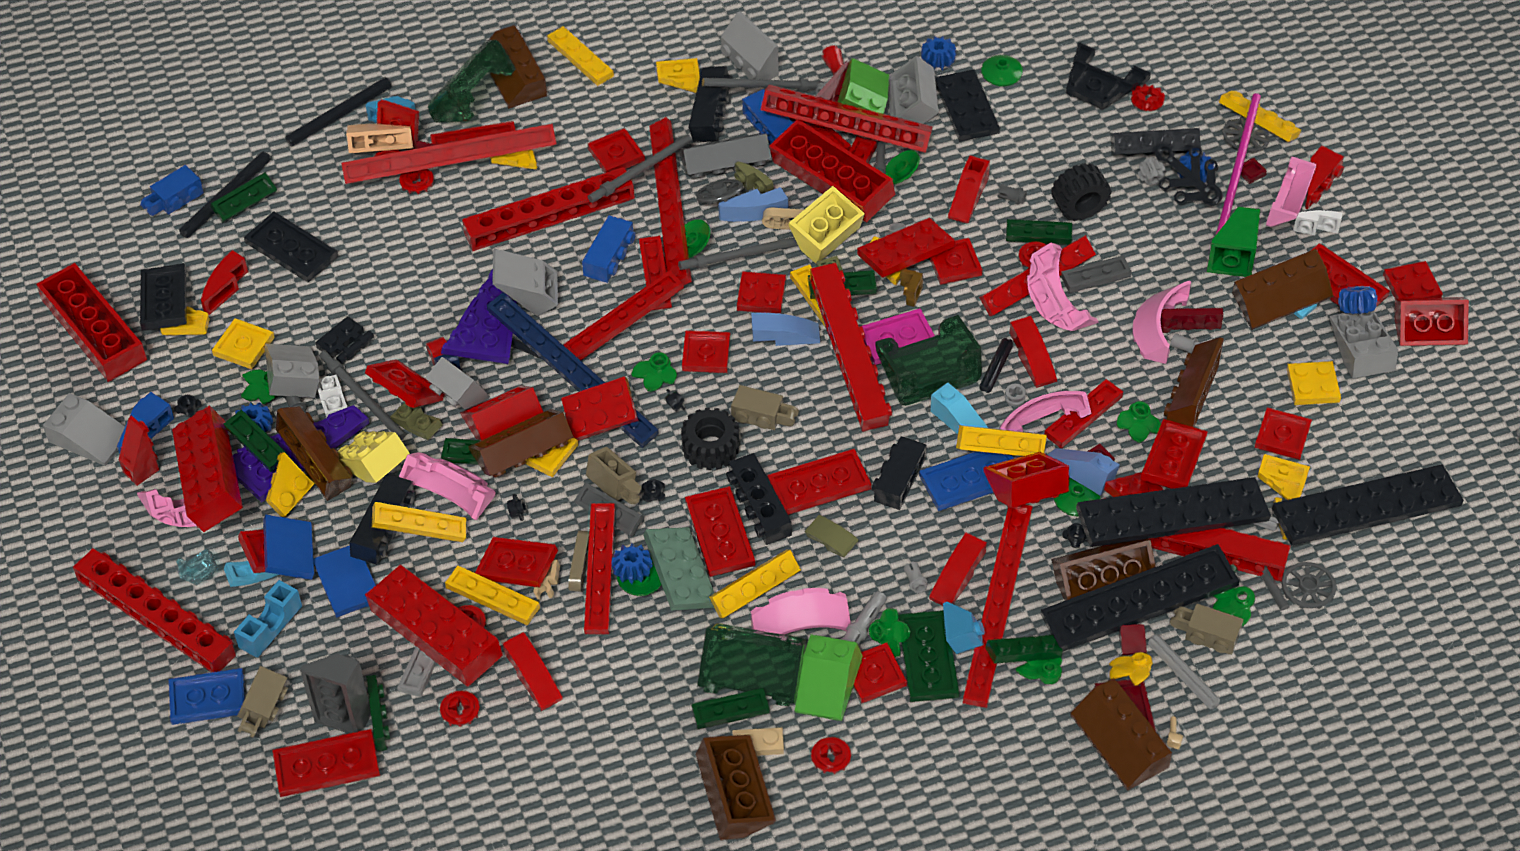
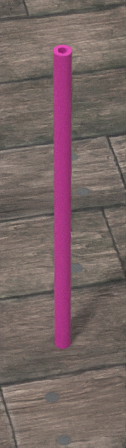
M1257 93L1252 95L1216 234L1230 217L1261 98Z

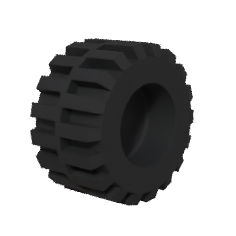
M1082 163L1079 166L1075 165L1071 169L1065 170L1063 174L1058 176V179L1053 183L1054 186L1051 188V195L1064 217L1073 221L1085 220L1100 212L1107 205V201L1111 198L1110 194H1112L1111 187L1100 169L1091 163Z
M710 407L705 408L704 411L699 409L695 411V414H690L688 420H684L683 427H681L682 451L684 452V457L689 459L691 465L697 464L699 469L705 467L706 470H711V468L718 470L721 469L722 465L726 467L729 461L736 459L740 446L739 425L735 422V418L732 415L728 416L727 411L720 412L719 408L710 410ZM706 437H717V438H719V439H717V440H715V441H704V440H702L703 438H706Z

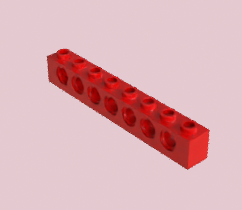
M768 85L765 89L761 106L762 111L925 153L933 126L773 85Z
M622 167L462 219L464 235L472 251H476L635 199L634 184L629 180L616 188L615 192L609 196H603L593 203L589 201L588 195L598 190L600 185L607 181L611 182L627 172Z
M92 548L73 566L79 582L211 673L221 671L236 656L233 647L234 643L227 635L221 636L212 625L199 621L193 612L183 610L177 601L164 597L158 588L148 586L143 578L138 575H132L123 564L117 565L105 552L100 553Z

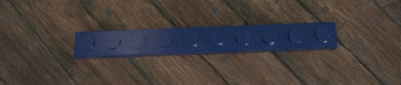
M504 292L486 305L487 311L578 392L605 383ZM636 410L638 421L619 428L643 448L659 434V431Z

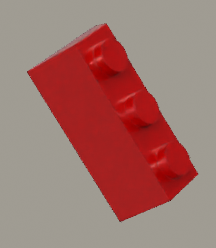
M1463 297L1395 298L1394 321L1399 346L1468 345L1469 300Z
M520 385L460 412L474 437L478 440H484L542 413L543 410L533 387Z
M1042 452L984 467V473L997 500L1009 508H1020L1021 505L1027 503H1038L1041 499L1055 498L1059 494L1069 492V465Z

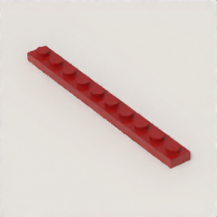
M667 117L649 126L653 155L674 143L672 124ZM674 152L655 164L654 171L667 271L670 270L684 286L692 282L690 268L680 270L678 266L679 261L688 260L689 257L676 155Z
M553 124L352 160L342 162L341 165L345 184L557 144Z
M1024 504L1016 509L1008 507L981 620L985 630V634L982 635L983 645L976 647L974 650L963 696V704L983 708L988 706L997 663L994 664L985 646L987 640L1003 639L1032 514L1033 506Z

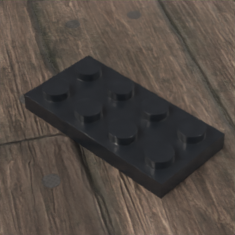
M974 69L935 77L936 89L959 142L1000 134L999 124Z
M275 211L244 236L246 244L308 283L338 257L336 249Z
M185 263L142 269L140 283V326L142 331L187 324Z

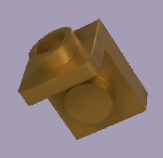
M902 269L900 285L904 286L903 295L906 296V305L915 307L923 289V273Z

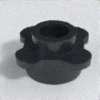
M667 389L668 395L664 397L666 403L675 412L680 408L684 411L685 407L682 405L684 399L677 391L672 393Z
M187 394L178 399V405L174 407V410L177 414L182 413L190 418L195 415V411L202 404L199 399L196 400L194 396Z
M656 479L643 483L642 489L644 494L642 499L645 502L651 500L663 501L665 499V494L663 493L665 484Z
M513 494V499L507 501L508 512L511 518L519 517L520 521H523V513H526L525 502L523 499L519 500L517 494Z
M1071 524L1068 530H1064L1062 533V537L1067 539L1073 548H1079L1081 543L1088 542L1082 524Z

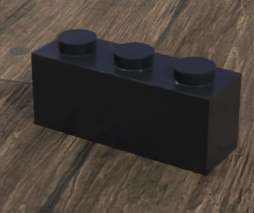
M900 436L897 444L894 443L890 449L889 460L884 461L882 464L879 479L875 478L871 491L874 492V502L897 510L901 509L926 460V444Z

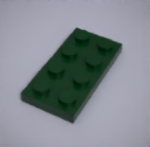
M944 610L898 614V621L906 623L910 629V637L901 643L910 702L959 698L953 650L946 641Z

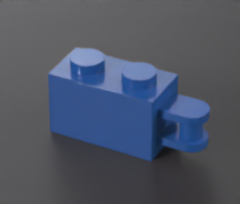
M184 165L151 185L152 193L143 198L140 205L142 208L147 209L148 214L151 216L162 210L169 215L204 193L200 178Z

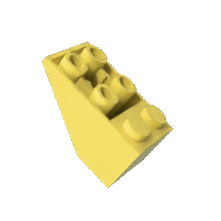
M362 431L353 438L354 442L349 446L341 447L337 451L340 457L339 461L343 466L346 465L353 475L370 483H377L410 454L396 432Z

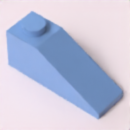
M1055 448L1047 454L1069 465V477L1098 495H1102L1105 492V482L1115 479L1120 466L1110 457L1096 452Z

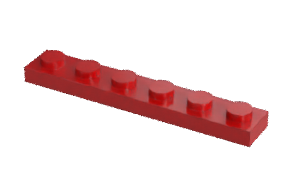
M1086 235L1062 248L1059 259V276H1061L1062 271L1072 269L1096 255ZM1030 268L979 297L989 316L997 314L1029 295L1027 276L1030 274Z
M670 270L567 341L563 346L581 361L684 288L683 283Z
M615 503L591 504L584 621L585 634H609Z

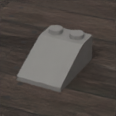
M265 343L269 395L315 398L319 383L318 362L311 347Z
M71 393L65 397L43 424L49 443L104 466L108 464L118 451L117 445L125 428L124 425L88 400Z

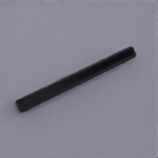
M387 77L380 79L286 135V142L290 146L298 144L392 87L391 81Z
M261 151L179 229L181 236L189 238L215 213L210 206L211 203L247 183L271 160L270 155Z

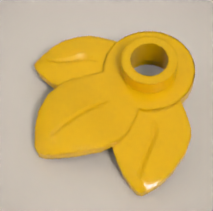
M1139 652L1133 656H1121L1113 659L1109 663L1112 667L1110 669V679L1129 676L1134 685L1142 683L1150 675L1149 671L1153 664L1152 657L1149 654Z

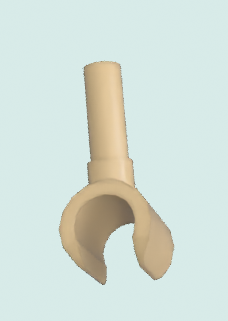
M1172 716L1170 718L1167 746L1179 750L1183 735L1176 733V717Z

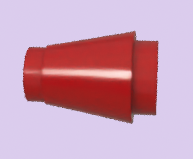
M831 45L822 51V59L834 75L844 63L841 49Z

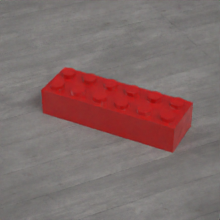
M799 119L769 145L772 160L775 164L822 194L834 186L865 213L863 221L866 223L896 195L891 177Z
M76 263L36 283L42 302L108 382L147 360L142 342Z
M210 405L203 410H199L194 416L184 422H180L172 429L186 515L203 532H206L243 508L228 430L224 427L226 421Z
M401 564L365 594L371 612L467 687L503 656L498 638Z

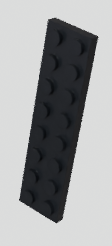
M1441 464L1273 503L1272 511L1290 545L1293 546L1462 506L1464 500L1444 465Z
M1256 477L1078 502L1076 506L1090 547L1266 522L1271 517Z
M1219 544L1041 609V616L1050 634L1053 635L1057 644L1064 652L1120 631L1122 625L1139 624L1174 611L1179 607L1190 605L1238 587L1239 579Z

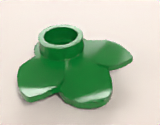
M658 352L653 354L649 360L636 364L631 376L643 378L645 389L651 392L658 390L663 383L674 384L677 373L671 367L669 357L664 353Z
M256 369L242 374L243 379L249 384L241 394L243 399L248 401L259 399L262 404H265L276 397V395H269L267 371Z
M1137 401L1131 404L1128 410L1120 412L1116 420L1117 427L1128 429L1130 437L1138 443L1145 441L1149 432L1157 434L1161 426L1159 419L1151 414L1149 405L1142 401Z
M1241 586L1214 595V598L1218 601L1215 602L1212 609L1244 619L1242 627L1250 620V608L1255 603V594L1252 589ZM1240 595L1247 596L1244 600H1240L1238 597Z
M888 608L882 612L880 619L875 620L870 625L869 635L872 640L880 644L888 643L894 657H899L900 643L908 640L910 629L906 623L898 621L897 609Z
M1062 658L1026 661L1027 663L1016 668V672L1027 679L1040 678L1041 682L1045 684H1055L1062 675L1060 667Z

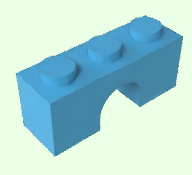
M280 580L264 596L265 607L262 614L257 619L248 615L234 631L238 648L256 658L264 652L302 607L298 590Z

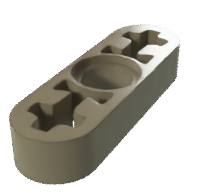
M578 530L569 575V591L582 592L588 563L589 531Z

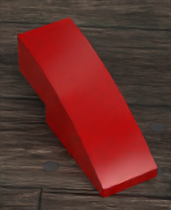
M232 250L221 260L204 287L201 304L203 311L207 312L208 315L239 290L237 282L248 273L245 258Z
M1032 316L1011 321L1009 333L1018 348V356L1035 387L1039 388L1057 382L1049 353Z
M966 532L944 566L929 599L942 606L945 602L954 604L974 576V569L986 554L987 542Z
M524 632L502 643L504 654L515 668L517 677L541 711L563 700L548 669Z

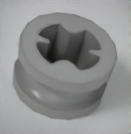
M1020 384L1009 385L1005 391L1006 403L1014 407L1021 406L1025 402V388Z

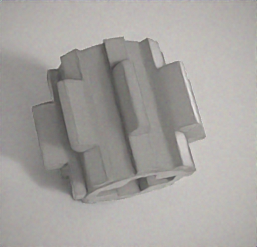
M1146 158L1140 163L1138 175L1141 181L1145 180L1149 186L1159 184V181L1165 177V166L1162 162H1158L1157 158Z

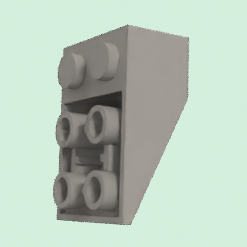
M499 249L493 250L492 280L493 285L497 289L506 293L511 299L517 301L536 316H540L558 305V272L543 260Z
M1375 311L1361 314L1341 313L1330 316L1329 319L1343 363L1352 379L1396 371L1398 348Z

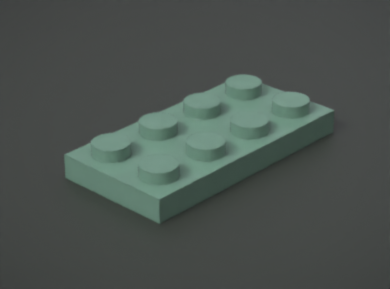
M690 528L646 529L643 536L671 611L714 608L709 596L714 594V590Z

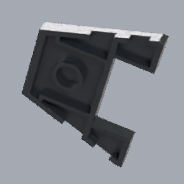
M1079 42L1070 71L1066 94L1104 109L1136 89V86H1141L1150 79L1151 72L1133 66L1124 79L1088 64L1094 57L1096 49Z

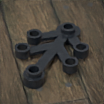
M1163 144L1156 149L1155 155L1157 159L1162 163L1170 164L1184 177L1177 179L1162 178L1159 181V187L1162 191L1168 192L1172 188L1193 186L1200 191L1192 193L1176 192L1174 200L1178 205H1185L1189 201H1203L1207 206H1215L1221 201L1222 191L1216 186V172L1219 167L1215 160L1209 159L1204 164L1207 171V185L1200 180V159L1203 156V151L1199 146H1193L1189 150L1191 171L1174 157V152L1169 145ZM1195 150L1200 151L1197 156L1192 155ZM1164 153H1169L1167 158H1162ZM1209 164H1215L1213 169H1208ZM1164 182H1169L1168 187H1162ZM1210 193H1215L1213 199L1208 198ZM1180 195L1185 196L1183 201H1178Z

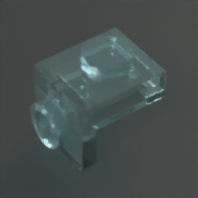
M208 549L203 550L188 562L182 558L176 560L179 576L184 581H189L196 586L219 570L212 552Z

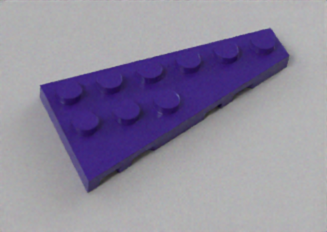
M493 269L489 273L486 282L480 287L477 296L473 298L464 312L458 326L450 334L449 340L443 345L441 354L504 364L509 363L513 333L487 311L486 306L503 293V291L493 285Z
M352 405L329 414L326 419L314 422L313 425L317 430H321L324 433L328 446L335 449L368 425L369 419L357 407ZM279 434L271 436L270 438L304 472V468ZM245 447L237 450V453L233 454L237 480L262 503L267 498L268 491L272 485L271 479L277 467L270 472Z

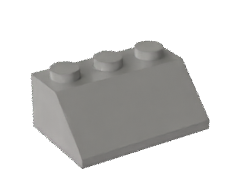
M741 11L737 12L721 36L720 49L722 54L728 57L736 68L741 69L748 79L771 80L779 75L778 45Z
M916 55L889 75L890 116L924 124L939 113L933 66Z

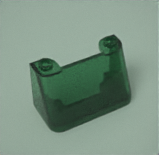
M485 41L432 97L428 103V111L435 123L468 122L474 116V113L470 112V103L475 101L470 91L486 73L493 72V74H499L501 72L504 75H511L515 71V66L499 41Z
M959 315L943 320L939 325L937 336L898 348V343L893 338H885L875 342L877 355L895 397L904 406L931 398V394L946 383L951 384L955 389H959L976 383L982 375L981 346Z
M711 624L705 631L697 687H702L703 691L708 693H718V690L724 688L744 692L764 688L765 695L772 696L771 698L776 700V705L790 706V703L794 704L796 702L803 656L808 640L727 624Z

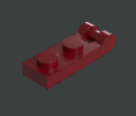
M1223 308L1163 309L1160 318L1162 332L1169 333L1171 330L1221 329L1224 316Z

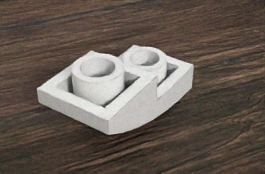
M1324 210L1301 212L1295 220L1293 231L1315 235L1316 229L1338 233L1343 213Z
M337 375L325 376L319 379L317 391L326 418L331 413L347 408Z

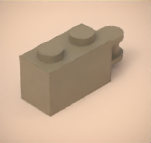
M739 385L731 404V415L737 422L755 425L763 429L775 430L777 424L793 426L795 423L794 417L798 416L799 413L798 408L783 403L782 395Z
M607 446L589 454L586 476L613 499L618 501L623 498L629 504H637L640 500L638 494L641 492V485L635 481L636 471Z
M1196 604L1194 611L1184 607L1174 610L1175 616L1170 619V624L1174 628L1186 631L1185 640L1191 641L1196 645L1212 648L1219 653L1233 654L1244 619L1200 604Z
M262 666L259 667L237 717L242 719L237 730L238 732L244 731L251 734L250 737L254 738L259 726L265 728L268 720L274 721L279 708L275 707L277 700L283 701L288 690L284 686L288 677Z

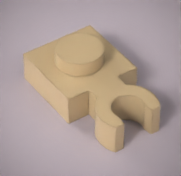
M553 560L540 588L534 587L533 591L537 600L541 598V593L546 591L549 598L553 597L554 591L551 585L558 584L560 571L558 560Z

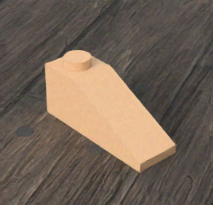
M358 124L348 125L346 135L349 153L413 148L410 126Z

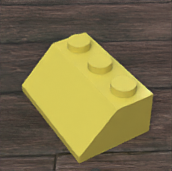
M832 186L791 220L788 225L800 250L816 263L823 260L860 228L865 213Z

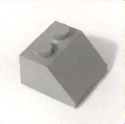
M443 357L440 358L425 377L431 384L429 388L439 396L441 393L446 395L445 400L455 408L459 405L466 410L488 400L490 397L471 377Z

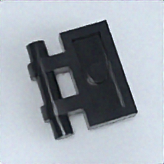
M347 316L315 343L317 349L321 352L327 351L332 358L337 356L336 360L343 364L346 360L350 361L359 349H364L368 346L369 341L374 338V334L368 330L363 335V327Z

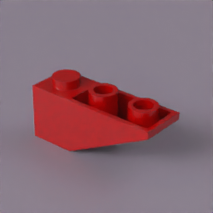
M1322 145L1310 159L1311 163L1316 164V168L1306 193L1305 209L1307 210L1313 203H1318L1323 191H1328L1333 180L1336 177L1339 178L1344 170V166H1342L1344 156Z
M969 156L948 214L949 219L969 223L989 179V160Z
M131 415L128 419L119 462L123 473L138 486L159 471V467L157 464L158 457L152 449L154 444L148 436V427L143 421L138 422Z

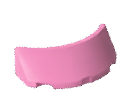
M1291 157L1276 201L1273 202L1266 226L1272 228L1297 218L1312 180L1316 164Z
M1049 243L1034 252L1030 259L1031 267L1030 274L1027 276V284L1030 297L1037 311L1051 324L1070 331L1099 323L1097 318L1090 316L1088 310H1077L1064 293L1059 276L1061 246Z
M1186 281L1151 296L1137 310L1133 321L1132 335L1144 359L1167 363L1170 344L1165 339L1161 329L1162 309H1175V305L1182 303V306L1187 305L1191 281Z
M1060 391L1039 396L1014 410L1002 422L999 429L1023 432V425L1061 409L1065 415H1070V411H1075L1079 417L1083 418L1091 414L1087 394L1082 391Z
M420 452L407 455L399 475L401 478L413 481V485L425 488L452 501L465 510L474 520L479 518L496 493L494 489L487 487L488 483L476 474L444 459H435Z
M157 489L137 492L139 499L150 516L156 520L177 527L196 526L186 515L184 499L171 500V497H162Z
M805 588L782 593L768 599V605L755 607L751 611V626L757 648L794 631L809 628H836L847 631V626L851 624L846 594L842 592L830 594L826 588Z

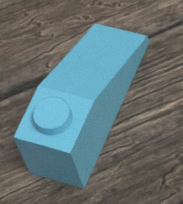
M946 383L931 394V412L955 433L958 434L959 425L988 428L965 396L951 384Z

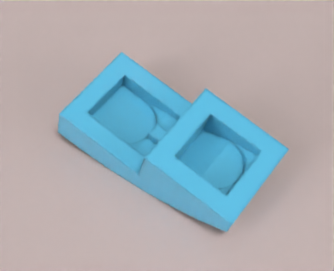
M248 561L228 562L224 566L230 587L253 584L279 575L266 572L253 573Z

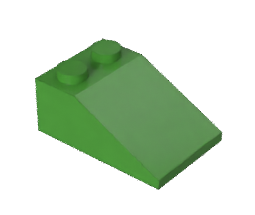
M851 58L838 102L884 114L888 100L889 74Z
M810 634L803 656L795 713L842 721L863 657L857 642Z

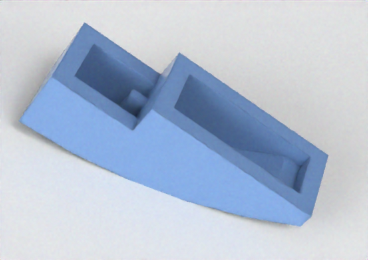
M781 187L760 194L758 189L728 199L726 202L718 203L719 219L731 222L762 220L763 212L767 208L788 209V198Z
M751 313L753 342L775 340V346L820 343L819 323L779 313Z

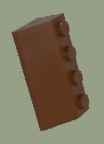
M516 25L495 31L480 49L479 56L508 109L546 97L545 77Z
M1316 249L1234 282L1232 294L1251 330L1333 297L1326 266Z
M1219 337L1197 344L1192 353L1188 352L1184 363L1186 369H1181L1177 382H1179V386H1174L1170 399H1173L1172 403H1167L1163 416H1166L1167 420L1195 428L1219 368L1224 338Z
M300 406L278 409L276 431L325 499L329 501L351 488L353 475L346 465L343 466L341 464L337 451L333 447L330 448L328 446L324 433L321 430H317L313 425L314 421L308 412L304 413Z
M548 409L468 446L484 474L498 477L506 473L505 469L511 466L516 468L526 464V459L533 456L538 458L547 454V450L554 446L555 448H560L567 445V440L573 438L564 413Z
M1150 539L1103 545L1051 559L1055 580L1064 601L1156 567Z
M1115 678L1092 689L1070 713V716L1127 791L1169 768L1172 752Z
M751 736L703 737L695 755L719 839H743L774 824L776 821Z

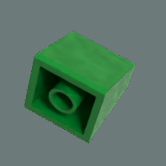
M1237 207L1212 239L1207 266L1208 273L1240 277L1252 275L1257 248L1260 209Z

